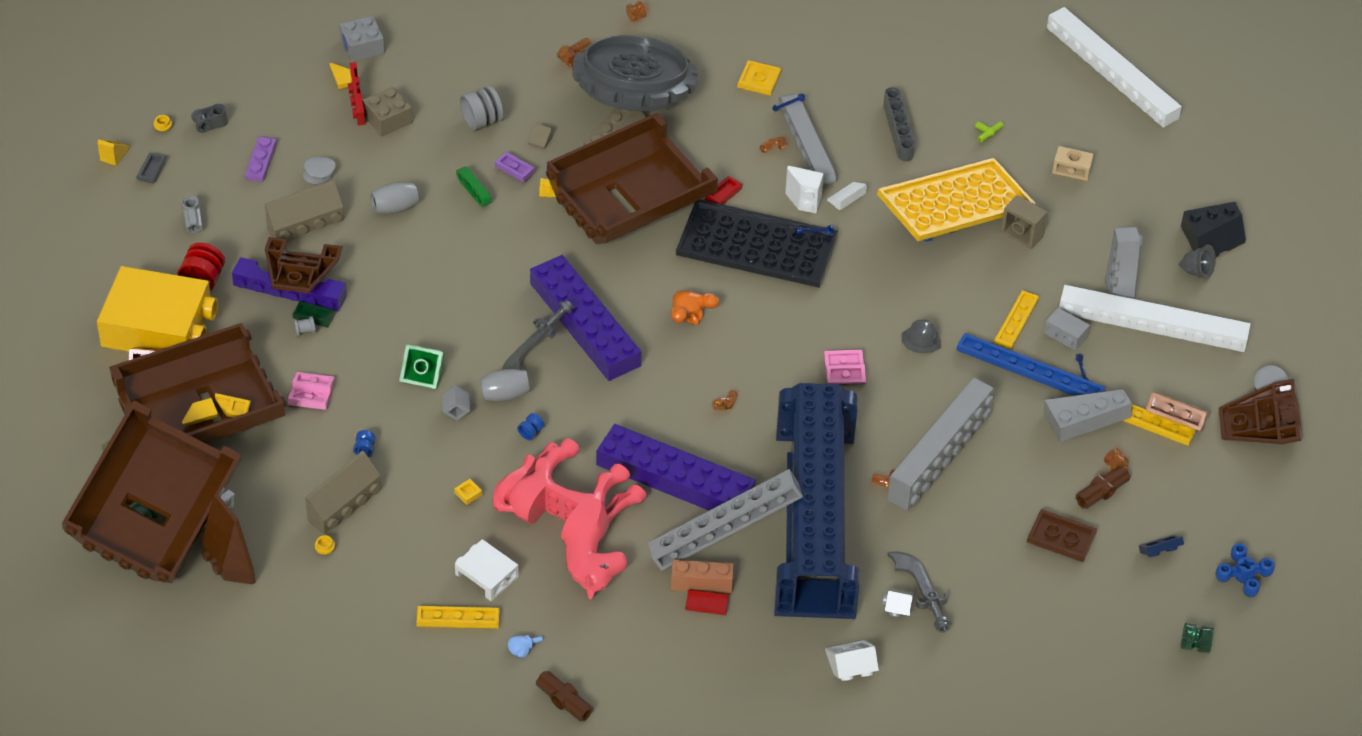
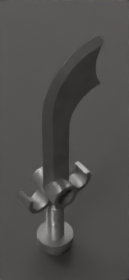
M567 300L561 301L559 303L561 308L547 321L536 318L533 324L537 331L506 360L502 370H522L520 363L523 356L542 337H550L551 339L555 337L556 332L552 325L566 312L569 315L572 313L574 308L572 304Z
M887 552V556L895 563V571H906L914 576L925 602H919L916 598V607L918 609L927 608L932 610L936 618L934 622L935 629L942 633L948 631L951 622L948 617H943L938 606L947 603V593H944V598L938 597V593L933 590L922 564L915 557L903 552Z

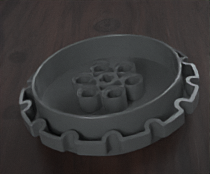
M619 35L602 38L584 48L583 52L577 53L573 59L572 75L574 80L579 82V86L595 100L618 109L655 111L669 108L687 98L688 94H692L697 87L698 71L696 66L690 64V60L678 48L650 37Z

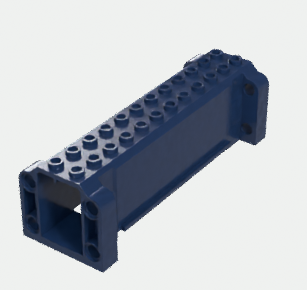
M799 383L792 388H784L779 392L776 441L792 442L791 452H787V470L790 469L797 479L803 497L787 505L786 563H782L777 567L774 616L856 619L859 569L854 565H847L845 563L844 444H854L858 410L857 394L854 391L844 389L839 384ZM800 575L815 576L817 579V576L837 577V581L797 579V577Z

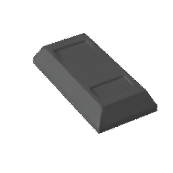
M149 152L136 179L153 183L167 156Z

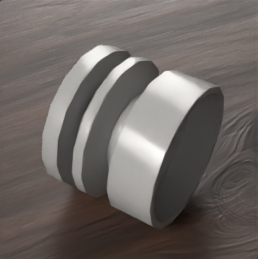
M491 85L477 89L476 93L472 91L460 96L461 111L470 129L476 130L485 127L487 123L493 124L495 121L503 120V108L500 98Z

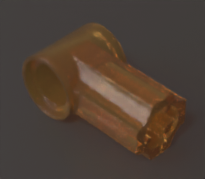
M585 38L570 47L567 45L562 46L557 53V57L570 68H573L574 57L577 53L583 52L584 48L590 46L591 41Z

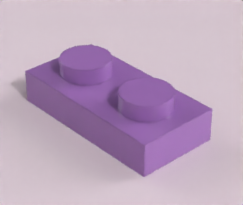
M505 152L495 161L496 168L523 183L535 173V167L508 152Z

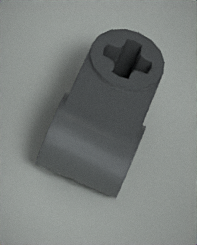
M214 104L206 108L197 109L191 115L192 120L196 122L197 131L201 133L224 127L228 123L226 108L223 104Z

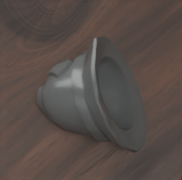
M1206 244L1204 247L1187 253L1179 262V266L1188 274L1198 278H1210L1215 267V251L1212 245Z
M916 320L910 328L902 332L903 344L914 352L929 353L941 348V339L938 336L937 329L934 323L929 320Z

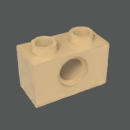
M1058 146L1052 173L1088 181L1094 154Z

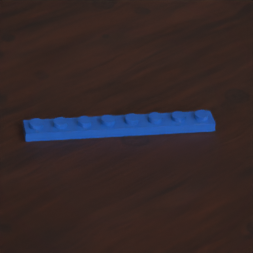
M964 333L957 345L956 350L1073 396L1105 392L1106 387L966 333Z

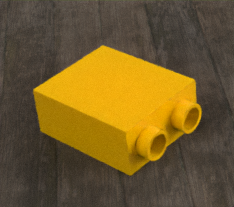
M121 266L97 319L101 347L128 352L129 349L134 347L164 349L206 335L207 327L204 326L207 319L214 320L218 311V299L211 297L209 281Z

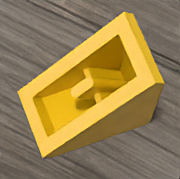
M98 139L97 142L100 161L117 166L130 147L114 140Z

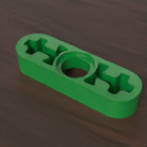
M466 166L456 170L459 182L481 207L491 204V197L488 191Z

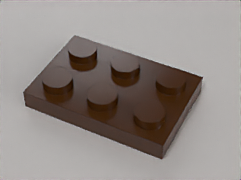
M1041 509L1028 535L1027 543L1084 562L1097 533V528Z

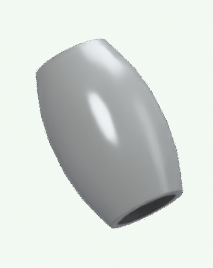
M397 182L376 189L370 194V200L375 213L392 214L413 207L419 202V196L414 183Z
M505 369L490 373L480 379L483 398L486 401L513 400L530 392L526 370Z

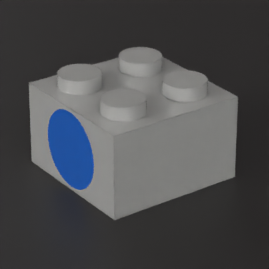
M373 16L339 24L340 40L351 62L384 54L383 36Z

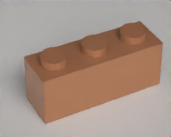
M1152 392L1146 411L1199 431L1204 430L1210 414L1206 410L1158 392Z
M673 560L671 574L672 591L695 590L732 594L733 563Z

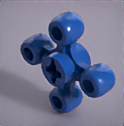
M1237 543L1232 547L1230 553L1231 558L1237 564L1232 567L1226 563L1220 564L1216 569L1215 575L1220 582H1227L1231 577H1235L1238 582L1244 583V594L1248 597H1255L1259 592L1260 583L1254 579V575L1271 576L1275 569V563L1269 558H1264L1260 563L1256 564L1253 559L1246 557V546Z

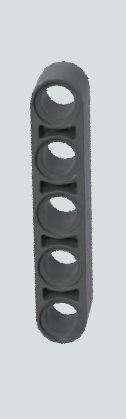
M890 87L885 90L884 110L898 158L902 161H910L914 157L915 140L901 92L895 87Z

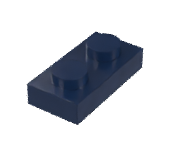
M1171 535L1138 546L1140 553L1148 555V557H1155L1164 550L1166 552L1177 550L1178 546L1184 545V541L1181 536Z

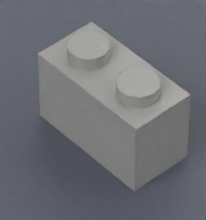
M1058 307L1046 320L1044 333L1076 351L1088 338L1090 325Z

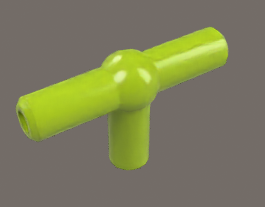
M979 121L976 122L975 128L984 132L978 136V141L982 143L989 137L994 136L998 130L1004 127L1003 122L999 121L992 127H988Z

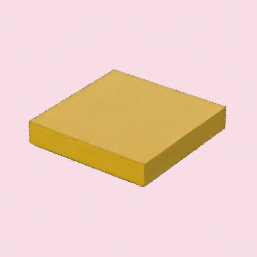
M748 60L738 81L737 88L771 96L782 68Z

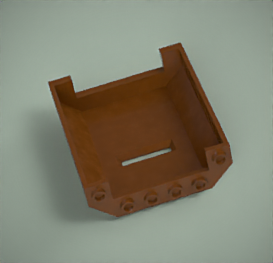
M658 113L547 162L546 176L550 181L557 202L560 205L562 204L567 214L575 219L576 224L582 227L587 237L592 239L595 244L608 243L717 192L718 178L707 167L700 173L667 137V123ZM616 188L634 208L635 212L629 214L612 195L610 190Z
M242 323L109 367L113 386L116 387L119 396L118 401L124 415L134 400L152 409V417L203 443H208L285 416L284 408L287 407L285 398L283 396L280 397L278 391L274 390L272 383L267 382L266 372L264 368H260L258 356L253 355L250 349L249 340H252L249 329L245 330ZM208 392L222 420L213 422L210 419L183 427L182 421L192 403L202 401L200 394ZM215 393L250 400L249 412L233 418L227 417L215 400Z
M133 400L64 518L62 529L66 534L82 544V547L87 551H96L101 554L100 556L107 561L113 560L119 563L121 568L137 572V575L147 580L149 578L154 581L172 584L207 522L213 495L218 494L221 497L237 469L242 455L226 446H223L221 451L197 440L152 417V409ZM128 498L167 517L164 524L125 506Z

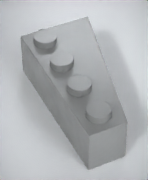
M1137 227L1114 228L1105 276L1108 294L1131 299L1135 297L1138 259L1140 257L1139 249L1142 246V236L1138 234Z
M1124 389L1044 400V415L1060 442L1131 418L1132 403Z

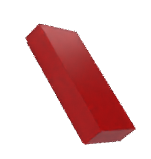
M727 176L718 184L717 192L706 196L705 200L723 205L742 189V184Z
M688 590L685 610L726 615L729 595Z

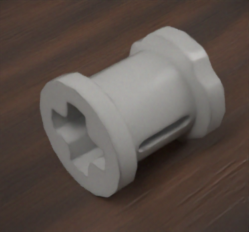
M310 316L309 319L293 320L296 336L307 332L316 333L313 316Z

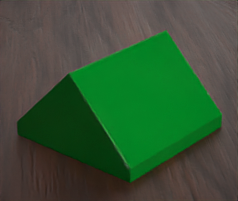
M406 344L399 382L437 389L445 370L444 351Z

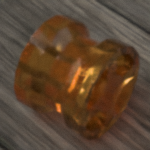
M641 1L636 2L635 5L629 4L626 6V12L630 21L646 17V10Z
M1119 449L1111 450L1104 458L1105 464L1111 466V470L1118 466L1126 468L1129 460L1122 456V452Z

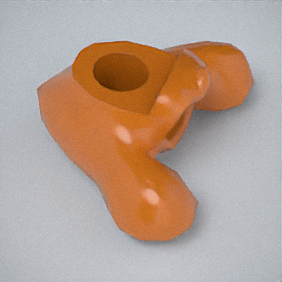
M677 291L673 296V309L670 314L673 321L678 324L685 321L686 323L698 325L703 317L702 308L714 309L719 305L720 301L714 294Z

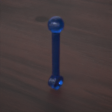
M799 94L797 98L780 105H774L772 109L777 112L780 108L796 101H804L805 95Z
M832 225L827 226V228L797 227L795 229L797 234L818 231L834 232Z
M1077 354L1075 360L1079 362L1082 378L1089 380L1086 378L1082 363L1083 355Z

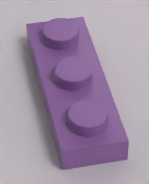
M258 136L245 173L246 180L264 181L277 144L275 138Z

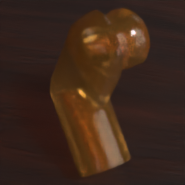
M784 137L771 138L760 145V150L766 153L776 145H778L779 149H783L787 146V142Z
M731 390L727 397L715 399L712 403L715 410L731 409L738 396L737 392Z
M895 469L891 470L890 475L886 477L873 474L871 483L889 487L890 476Z

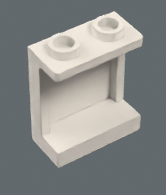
M483 539L474 544L464 556L459 557L455 562V575L460 577L463 574L485 590V597L490 601L494 600L519 577L518 564Z

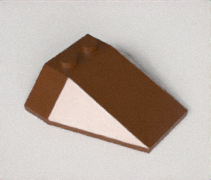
M268 237L265 255L272 289L310 293L337 264L343 246L324 244L321 255L287 251V239Z
M1294 379L1274 382L1219 407L1222 440L1286 444L1302 441L1303 439L1300 407Z
M215 494L213 495L202 538V557L206 562L209 561L212 564L214 573L220 575L224 581L254 584L256 583L255 572L239 520L221 497Z

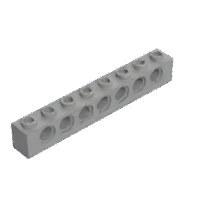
M788 469L648 542L653 561L662 571L672 566L673 560H683L799 500L803 495L797 479Z

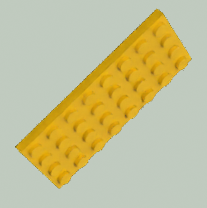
M994 158L878 189L877 192L879 198L917 241L1003 218L1005 206L1016 195L1036 204Z

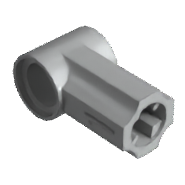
M186 196L182 200L186 231L191 234H197L203 230L199 201L195 196Z

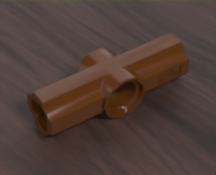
M1118 466L1104 476L1102 474L1097 475L1088 487L1076 494L1075 499L1082 509H1087L1101 499L1107 500L1112 497L1117 488L1130 481L1131 476L1124 466Z
M544 671L539 675V678L536 680V686L550 696L551 701L558 709L567 710L580 722L586 721L590 717L593 707L578 695L577 690L572 684L568 682L564 684L550 671Z

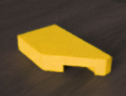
M329 63L338 89L347 88L348 83H351L350 69Z
M215 393V400L227 417L233 418L249 412L250 400Z
M212 398L192 403L182 421V426L186 427L218 417Z

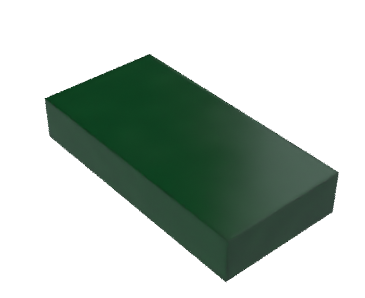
M299 301L292 315L293 319L297 320L309 319L310 316H313L314 324L328 328L335 316V310Z

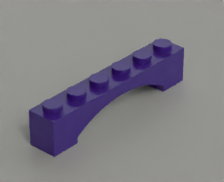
M242 257L239 258L232 271L233 286L292 301H303L338 312L347 296L346 283L328 279L326 282H320L310 293L272 289L269 273L258 266V261Z

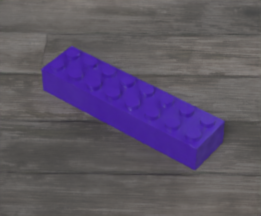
M563 255L530 269V284L553 313H556L561 308L559 305L561 301L567 300L574 307L572 313L569 315L566 312L559 320L608 381L641 367V350Z
M615 423L596 450L597 466L610 471L614 464H620L629 471V479L709 511L756 487V480Z

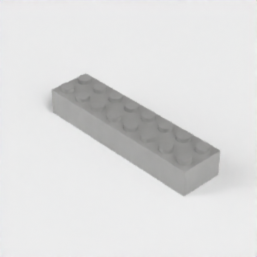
M976 378L969 382L891 474L888 501L906 511L912 505L915 506L918 503L922 493H926L929 490L932 481H936L939 478L942 469L949 466L952 457L959 454L964 443L967 444L973 432H977L980 429L983 420H987L992 413L991 404L994 400L993 387Z

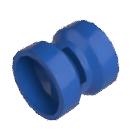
M530 413L526 417V421L521 422L517 429L523 438L532 440L536 436V432L541 431L545 425L540 416Z
M361 430L356 434V443L353 448V452L356 455L361 451H364L368 457L373 454V445L376 439L374 433L368 430Z

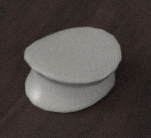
M312 157L307 159L304 163V180L311 184H321L329 181L335 170V162L328 157Z

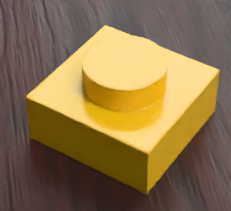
M540 178L539 197H556L549 179Z
M471 479L454 488V493L466 505L482 496V490Z

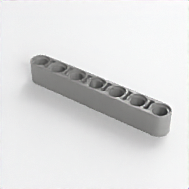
M798 94L779 97L781 112L808 169L824 173L823 185L835 183L834 169Z

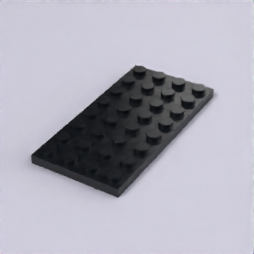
M698 200L694 203L677 246L676 255L820 288L838 236V230Z

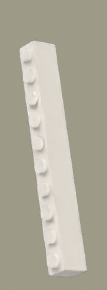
M1063 7L1048 16L1047 28L1050 32L1055 34L1072 51L1076 52L1085 62L1104 76L1107 81L1111 82L1120 92L1125 94L1132 102L1153 118L1155 122L1164 128L1179 119L1181 105L1069 10Z
M1064 285L1059 306L1060 309L1075 317L1245 352L1251 324Z

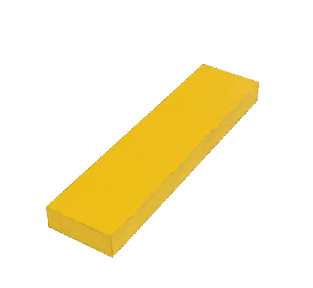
M1024 290L1021 291L994 339L995 345L1012 350L1039 301L1038 295Z
M1133 404L1131 418L1122 420L1187 446L1190 445L1196 433L1194 428L1151 413Z
M418 606L416 625L417 627L499 629L500 608Z

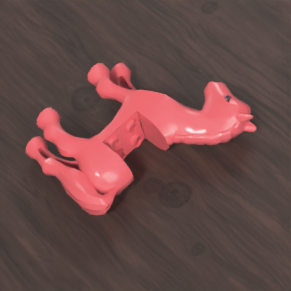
M564 439L560 446L553 442L548 443L544 451L536 458L530 454L526 455L520 468L506 475L497 483L494 488L492 502L495 511L513 512L515 517L529 524L535 523L545 510L549 514L565 520L561 539L566 545L567 569L573 580L586 590L588 599L591 600L595 592L605 589L609 582L627 567V558L623 552L597 553L598 545L603 541L608 527L616 515L630 505L640 504L647 495L640 486L631 485L626 492L614 495L609 505L605 507V497L608 490L616 484L624 483L630 477L629 471L620 464H614L609 472L598 475L596 487L592 494L569 490L556 484L552 479L554 468L566 458H574L580 451L575 441Z

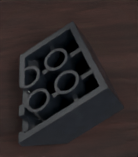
M1236 202L1187 210L1183 213L1181 228L1193 251L1209 244L1212 245L1216 258L1220 253L1230 251L1246 242L1243 218Z

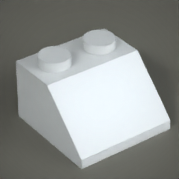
M792 166L787 167L785 194L798 210L817 213L822 198L824 173Z
M865 640L825 648L834 676L839 679L841 678L842 681L851 680L853 676L859 674L863 677L873 675L874 671H879L875 646Z

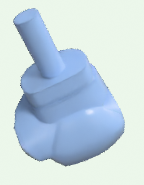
M529 635L513 636L508 640L507 647L514 656L524 658L528 655L529 650L532 649V644L541 642L543 639L542 636L532 639Z

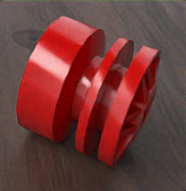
M194 243L190 245L177 275L209 281L211 291L225 264V257L219 249L210 244Z

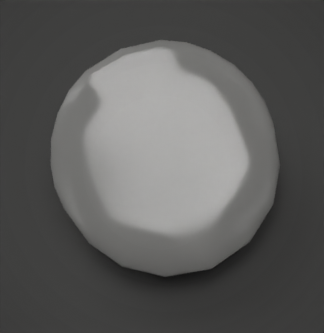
M1264 366L1254 376L1255 390H1259L1274 382L1288 380L1287 374L1277 366Z

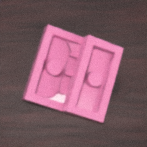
M862 350L824 351L827 384L866 383Z
M296 372L292 381V390L288 397V405L326 410L334 384V376Z

